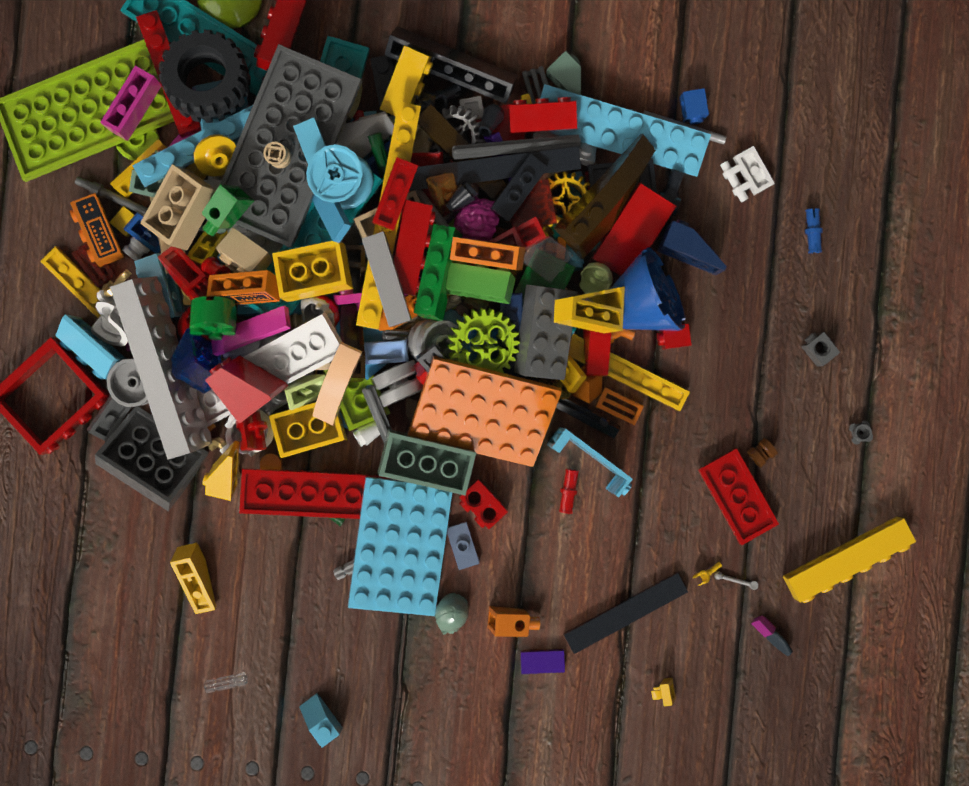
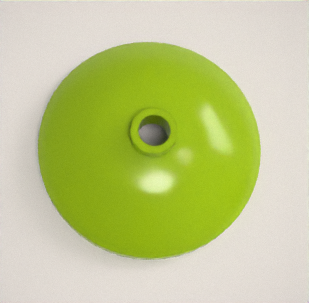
M197 0L200 10L229 28L237 29L249 24L256 17L262 0Z

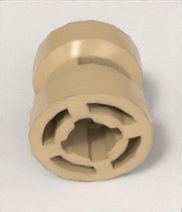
M271 142L265 146L263 151L264 158L269 164L276 168H285L290 164L291 153L284 145L279 142Z

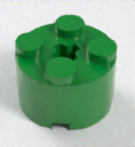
M206 296L194 298L191 301L190 334L195 336L207 335L211 340H222L224 335H235L237 321L236 302L219 296H214V300H206Z

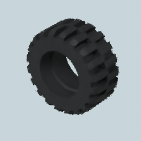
M194 30L188 36L184 33L179 36V41L175 42L173 40L169 44L170 50L164 51L162 55L164 61H161L159 64L161 72L159 75L160 82L171 104L176 110L180 111L181 115L186 118L191 116L192 120L201 122V119H204L206 123H213V119L218 118L219 121L225 119V115H234L237 112L235 108L244 105L245 100L243 97H248L250 92L251 77L242 51L239 47H236L232 39H226L225 35L216 32L214 35L212 30H204V33ZM212 62L226 69L223 80L211 90L195 91L186 86L188 74L199 64Z

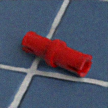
M565 469L564 483L560 489L562 496L559 512L573 514L574 497L578 492L576 490L578 470Z

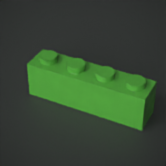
M454 261V263H451L447 274L446 294L510 304L516 278L506 268L497 267L494 270L488 269L489 267L486 265L475 264V266H470L466 262Z

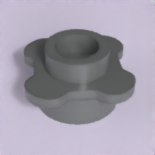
M862 421L861 424L852 423L849 426V431L852 432L851 441L854 444H860L862 441L870 442L873 439L868 421Z

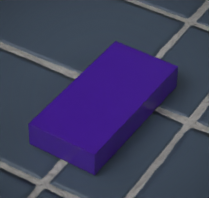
M564 649L520 651L521 674L565 672Z

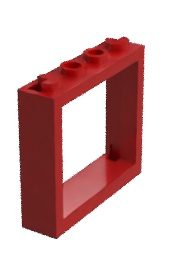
M50 337L0 384V413L39 455L48 453L50 455L53 451L58 450L60 447L59 443L64 439L67 440L76 433L75 428L80 424L84 425L92 418L91 414L96 409L100 410L110 396V393L76 359L75 355L60 345L59 342L61 340ZM57 353L95 395L43 443L4 400Z

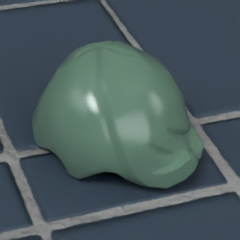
M449 593L445 595L436 607L435 619L443 635L457 632L467 621L469 605L467 600L459 594Z

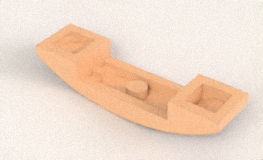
M343 342L340 343L319 392L313 417L331 425L335 423L341 407L340 404L362 351Z

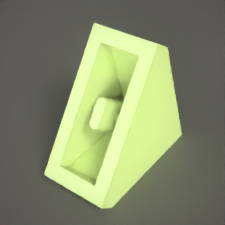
M305 375L289 383L288 387L284 389L289 409L294 410L316 401L325 375Z

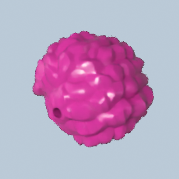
M475 197V201L459 210L454 218L453 227L463 235L462 238L490 241L496 232L495 227L499 223L500 218L497 217L499 215L490 209L494 201Z

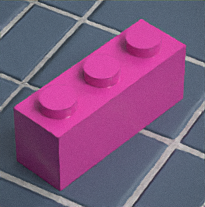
M134 66L100 123L112 133L128 141L160 90L161 84L153 75Z

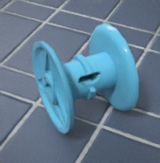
M336 144L324 146L315 152L308 163L306 172L307 182L313 194L323 201L339 202L342 209L355 208L365 202L372 191L374 182L372 170L368 163L346 146Z

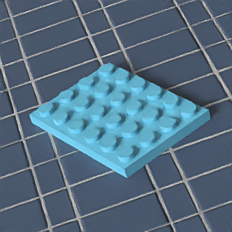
M365 477L348 608L435 616L452 492L399 480Z

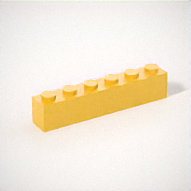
M896 516L783 575V578L794 599L800 603H806L815 598L814 595L832 590L834 588L833 585L851 580L854 574L870 570L873 564L891 559L892 554L907 551L916 540L905 519Z

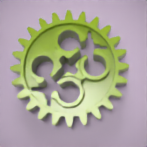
M480 308L479 314L475 310H471V317L464 313L465 321L456 320L459 327H451L455 335L448 336L453 341L452 344L447 345V348L453 350L448 355L450 358H456L454 361L504 373L503 367L511 368L508 364L509 360L516 361L512 354L519 353L514 348L515 345L520 344L518 340L514 339L519 333L511 331L515 325L508 323L510 319L507 316L502 318L503 313L499 311L494 315V310L489 308L487 314L483 308ZM493 328H498L496 337L502 341L505 340L504 343L508 350L499 345L497 347L493 345L497 343V340L490 337V332ZM476 329V336L469 340V332ZM459 339L466 343L471 342L474 344L470 348L477 352L475 360L469 361L471 353L465 348L462 349L463 346ZM484 340L489 343V344L483 345V348H481V347L479 346V345L484 344ZM498 349V356L495 359H491V353Z

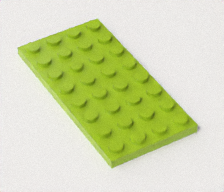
M144 39L0 98V123L23 181L28 182L126 141L109 131L100 122L134 66L148 72L159 81ZM162 86L130 139L174 122Z

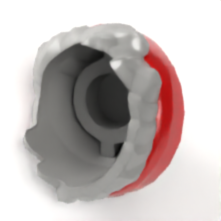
M326 295L301 299L300 308L304 323L325 312L335 328L339 322V309L333 299Z

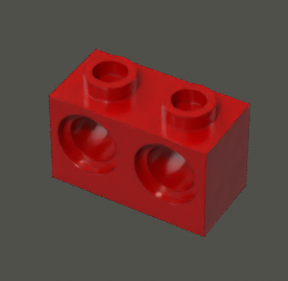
M479 479L467 488L466 495L459 496L462 500L459 504L467 512L471 510L476 515L474 520L481 528L486 526L490 529L508 513L504 505ZM475 491L481 495L479 502L472 503L469 501L468 496L471 492ZM486 508H493L496 511L492 519L484 517L483 511Z

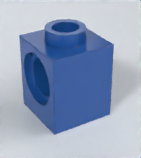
M705 88L685 91L681 94L679 99L683 123L690 122L691 125L702 123L709 115Z

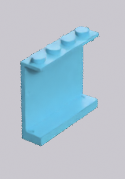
M561 427L557 429L547 443L549 447L560 453L570 440L615 474L606 487L609 492L617 497H620L621 494L625 496L632 487L630 483L632 478L567 429Z

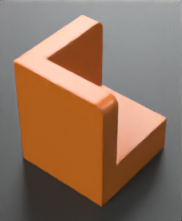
M584 365V366L581 367V369H582V371L584 372V374L586 375L585 365ZM586 375L587 378L572 395L587 403L592 402L602 394V376Z

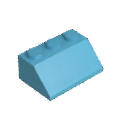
M66 314L62 317L56 333V337L61 340L59 342L60 345L66 350H72L76 353V359L83 365L88 364L94 369L92 373L99 379H107L109 371L115 363L127 359L111 344L100 340L92 334L91 326L82 318Z

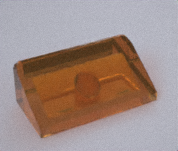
M453 173L432 176L426 179L431 201L442 217L451 212L445 203L448 202L457 189Z

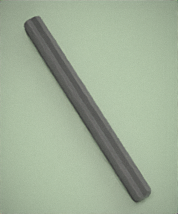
M566 135L457 145L452 147V155L454 159H465L573 146L580 147L581 138L579 135Z

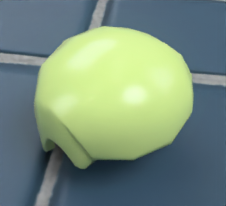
M589 263L580 273L581 282L579 286L585 294L608 290L613 282L612 272L602 263Z

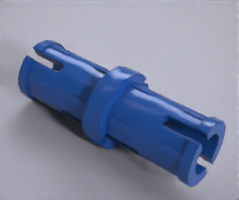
M819 208L805 210L807 219L805 234L808 235L809 254L822 252L821 233H823V228H820Z

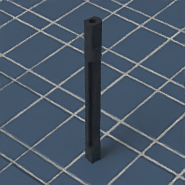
M526 376V379L539 382L529 376ZM561 394L556 406L557 409L615 439L620 430L618 424Z

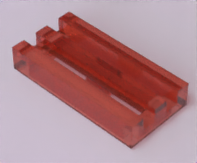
M85 242L84 246L81 245L78 248L79 250L71 254L94 284L101 288L117 276V274L109 264H104L103 267L109 273L106 276L96 262L92 263L86 251L90 248L87 242ZM81 254L85 256L88 262L92 265L95 271L102 278V281H100L97 278L94 272L90 269L87 263L80 256Z

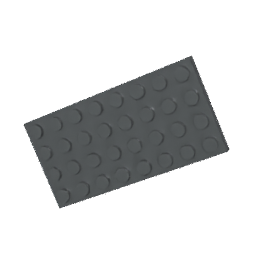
M278 44L220 184L238 186L254 200L235 224L293 249L314 196L307 182L306 172L308 163L293 126L315 118L326 146L337 144L363 82L360 78ZM279 142L290 151L291 162L287 167L276 168L265 160L263 151L268 143Z

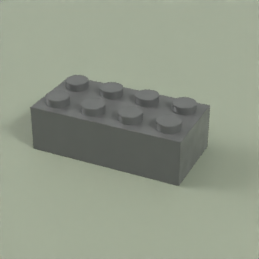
M526 284L518 338L520 344L517 345L519 353H516L514 373L529 377L565 380L572 326L554 323L555 300L577 296V291Z

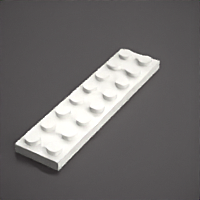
M324 312L247 354L243 358L289 384L331 362L342 340ZM209 376L193 384L197 391L200 407L204 412L207 427L231 414L205 381Z

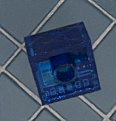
M190 328L185 330L171 357L172 373L177 379L184 381L192 388L204 394L211 390V387L205 380L212 375L209 371L219 363H222L221 356H216L212 353V342L201 335H191Z

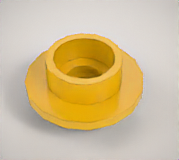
M220 134L210 135L202 139L196 146L194 162L199 171L205 175L213 177L224 175L236 145L227 136Z

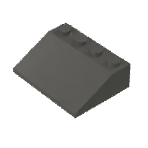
M136 406L96 452L95 464L169 512L209 452L201 448L167 460L153 416Z

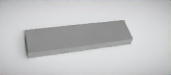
M385 232L362 238L389 327L411 321L412 318Z

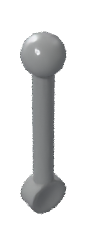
M720 571L714 574L717 580H729L749 586L753 590L758 588L756 581L748 582L723 575Z

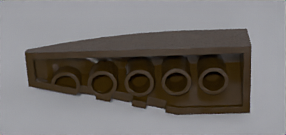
M640 134L554 227L580 259L583 260L613 227L656 149L644 134Z

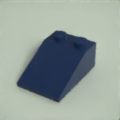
M682 220L672 221L666 227L657 252L713 275H718L726 270L727 266L693 228L689 227L687 222Z

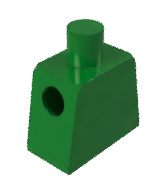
M219 185L202 211V215L208 220L202 229L207 234L214 236L219 229L232 228L254 200L238 186Z

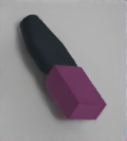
M763 615L754 618L751 624L774 647L786 656H790L793 650L787 641L775 631L776 627Z

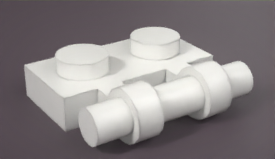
M754 146L733 157L736 166L731 167L728 161L720 165L724 171V178L729 180L733 187V194L738 196L741 203L749 199L745 190L750 188L753 195H756L775 184ZM741 172L746 183L741 185L735 174Z

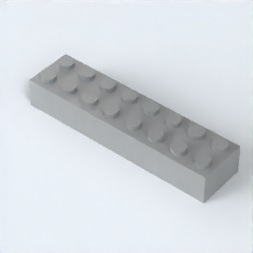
M157 276L131 279L111 286L110 289L167 460L211 445V433L207 428L204 412L200 407L197 391L190 377V369L183 363L185 360L181 355L183 350L182 347L179 348L180 344L176 335V327L172 323L169 306L165 302L162 285L158 281Z

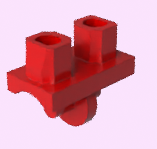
M260 411L254 412L240 424L236 421V427L242 435V440L239 442L242 451L264 450L267 448L264 430L268 427L267 422L262 421Z

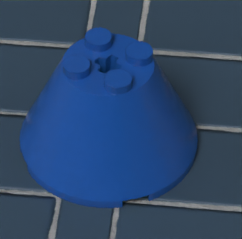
M649 247L641 251L610 288L625 286L623 329L680 331L685 328V324L682 325L681 322L685 320V314L679 294L670 274L666 276L661 268L664 263L657 253Z

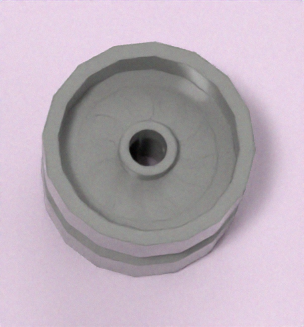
M425 318L418 321L411 328L408 335L407 346L410 355L418 362L417 355L435 343L448 359L455 360L456 358L449 357L448 354L453 352V350L447 348V345L453 343L448 336L455 335L451 327L458 328V326L447 320L438 321Z
M134 358L123 359L115 363L107 377V389L111 397L118 404L126 407L149 404Z
M415 360L395 365L371 379L376 390L390 388V390L379 396L383 408L422 391L424 385L417 378L408 380L409 377L417 374L414 368Z

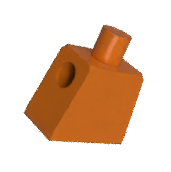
M489 606L487 628L494 636L528 637L529 630L540 629V617L530 616L524 609Z

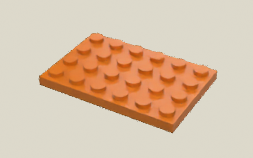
M433 356L408 435L474 450L476 454L533 467L562 390L560 387Z

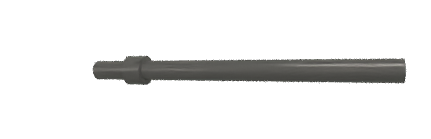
M80 176L75 180L76 185L89 190L91 194L96 193L98 197H105L142 215H145L148 210L147 207L104 188V185L96 181L90 182Z

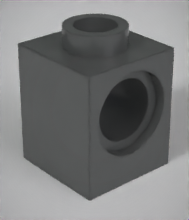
M813 332L804 339L806 343L801 346L817 367L824 366L840 353L825 332L817 334ZM817 342H820L823 346L821 353H818L815 349Z

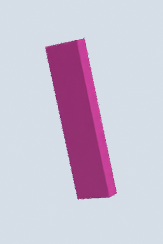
M281 306L237 323L235 335H224L222 340H211L212 353L219 356L291 329L289 308Z

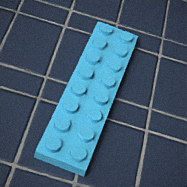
M544 84L540 99L549 98V102H558V97H571V101H576L577 129L548 130L552 134L559 136L579 135L582 143L623 154L640 134H644L656 149L652 156L654 164L698 176L711 134Z

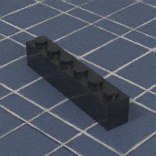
M398 26L389 36L385 55L399 60L403 47L408 46L432 57L430 62L433 65L430 73L505 104L513 92L518 77L515 73Z

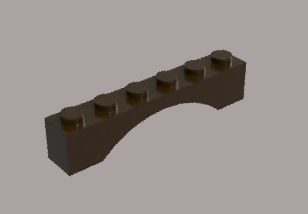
M345 245L353 293L362 292L361 288H363L365 276L364 245ZM356 303L340 305V338L343 343L362 351L349 382H362L365 379L363 327L356 326L358 316Z

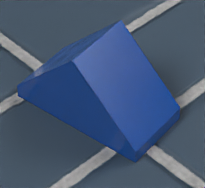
M137 212L123 229L155 254L159 253L161 250L158 236L141 224L144 215Z

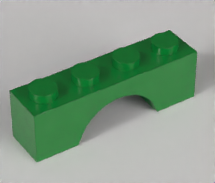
M436 224L433 226L414 308V313L422 318L443 321L448 301L446 280L449 267L453 261L450 260L453 237L462 238L463 236L455 227Z

